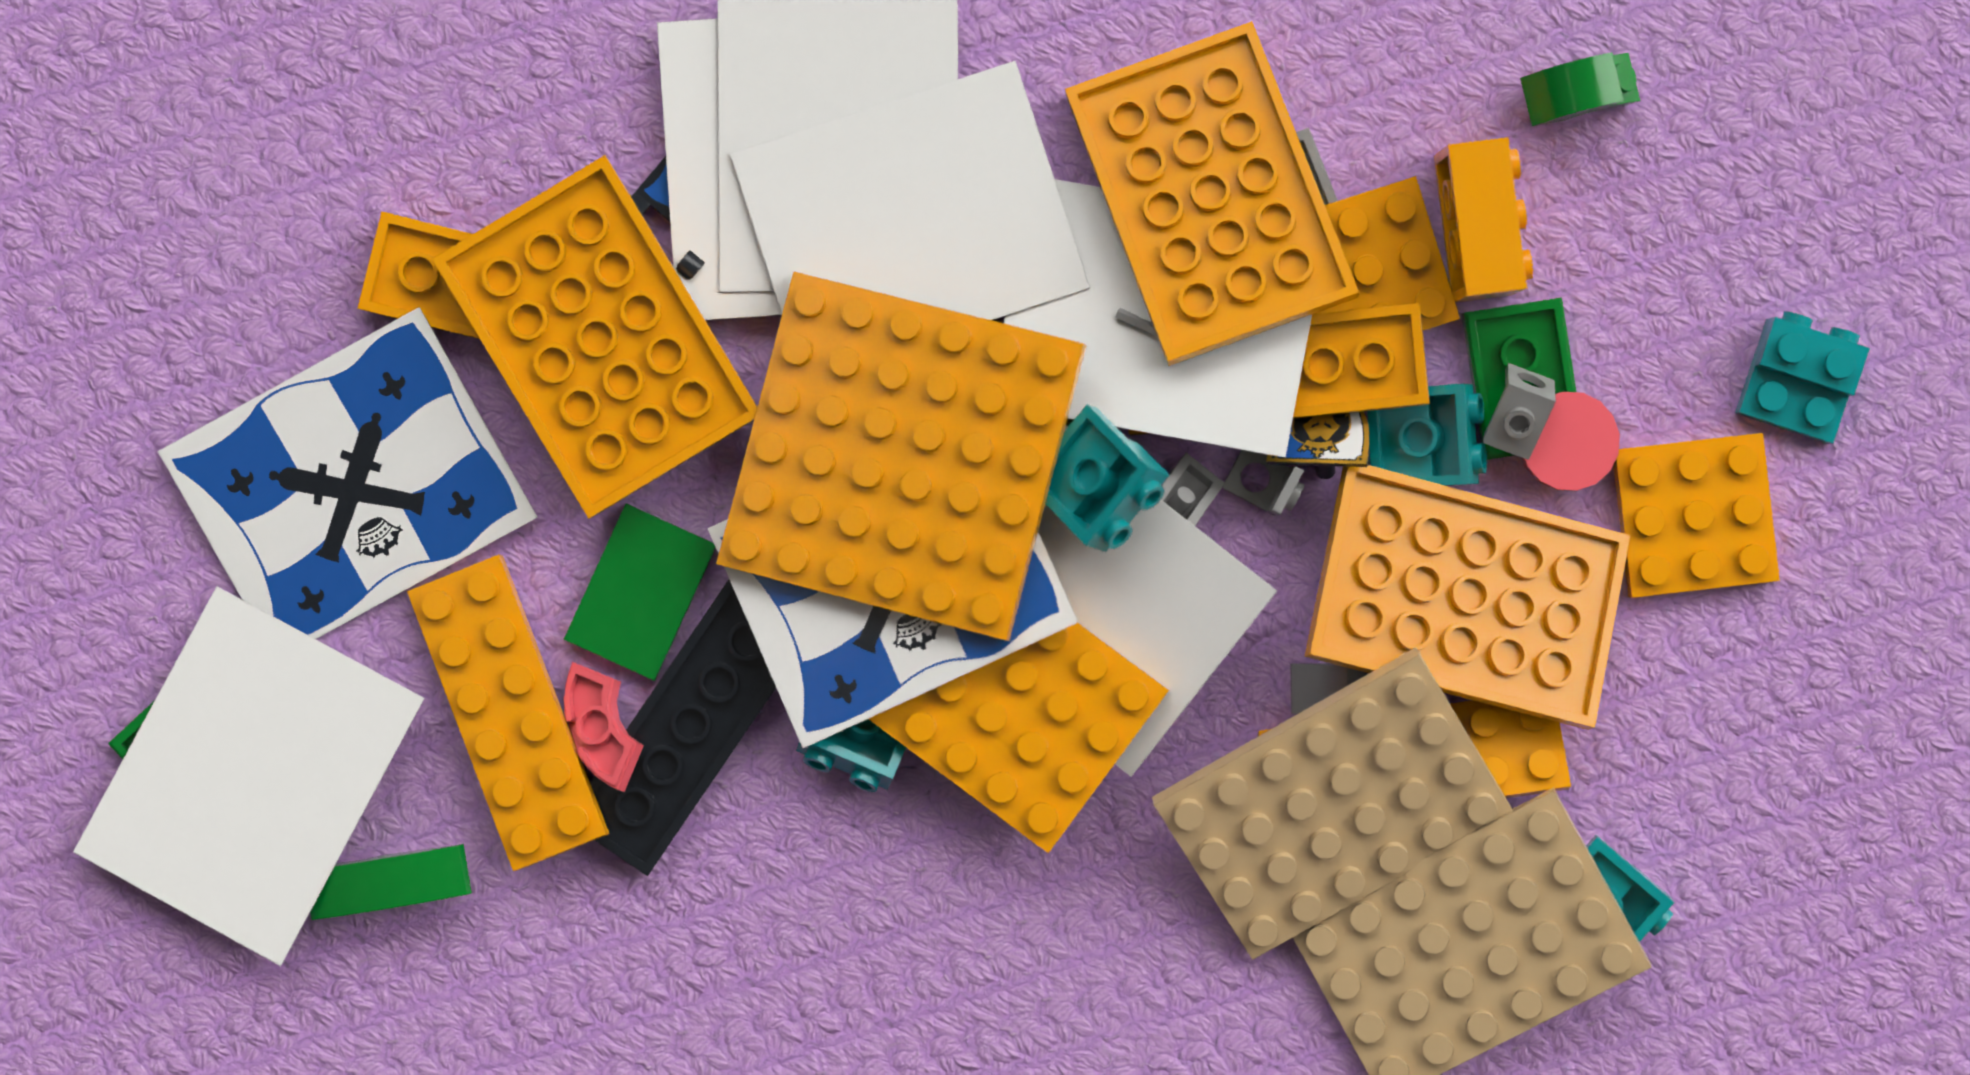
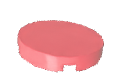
M1560 392L1555 394L1556 402L1530 459L1527 460L1522 457L1521 459L1524 467L1538 482L1556 490L1578 491L1595 485L1611 471L1619 454L1620 433L1614 416L1601 401L1581 392Z

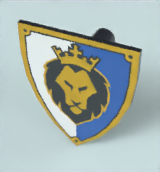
M1355 412L1293 419L1286 457L1267 454L1266 464L1315 466L1316 475L1320 479L1332 478L1336 472L1335 466L1367 467L1370 444L1369 424L1365 413Z

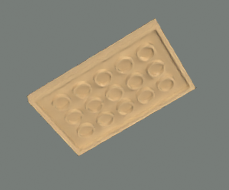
M1416 647L1152 797L1156 810L1252 960L1404 876L1424 858L1513 811Z
M1554 787L1513 808V811L1432 853L1404 876L1293 937L1369 1075H1440L1652 968L1649 958Z

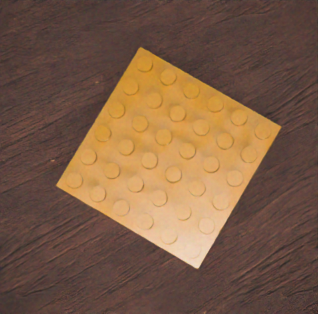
M793 271L716 564L1009 641L1086 345L1081 342Z

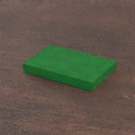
M1562 297L1461 314L1473 393H1481L1484 402L1483 423H1478L1481 443H1483L1484 433L1505 389V369L1508 363L1554 380L1555 394L1560 392H1577ZM1522 380V381H1524L1525 383H1527V384H1529V385L1538 387L1537 385H1535V384H1533V383H1531V382H1529V381ZM1484 443L1487 451V460L1515 456Z
M626 503L564 640L655 681L716 550L714 543Z

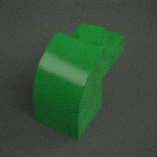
M1611 52L1591 56L1520 78L1532 126L1565 121L1593 111L1626 106L1640 101L1636 85V74L1632 68L1629 53L1613 55Z

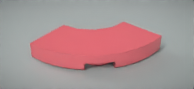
M572 662L565 685L564 715L577 748L576 753L597 778L607 785L625 792L644 745L629 736L620 721L617 698L621 682Z

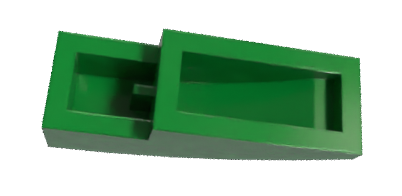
M464 844L336 863L310 911L311 920L372 912L471 894L472 890Z

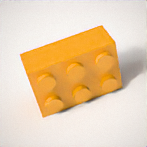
M1509 137L1448 144L1434 155L1448 278L1455 303L1511 296L1526 290V280L1533 278V263L1530 250H1522L1520 230L1527 227V214L1524 200H1516L1514 180L1520 179L1521 176L1520 158L1517 149H1510Z

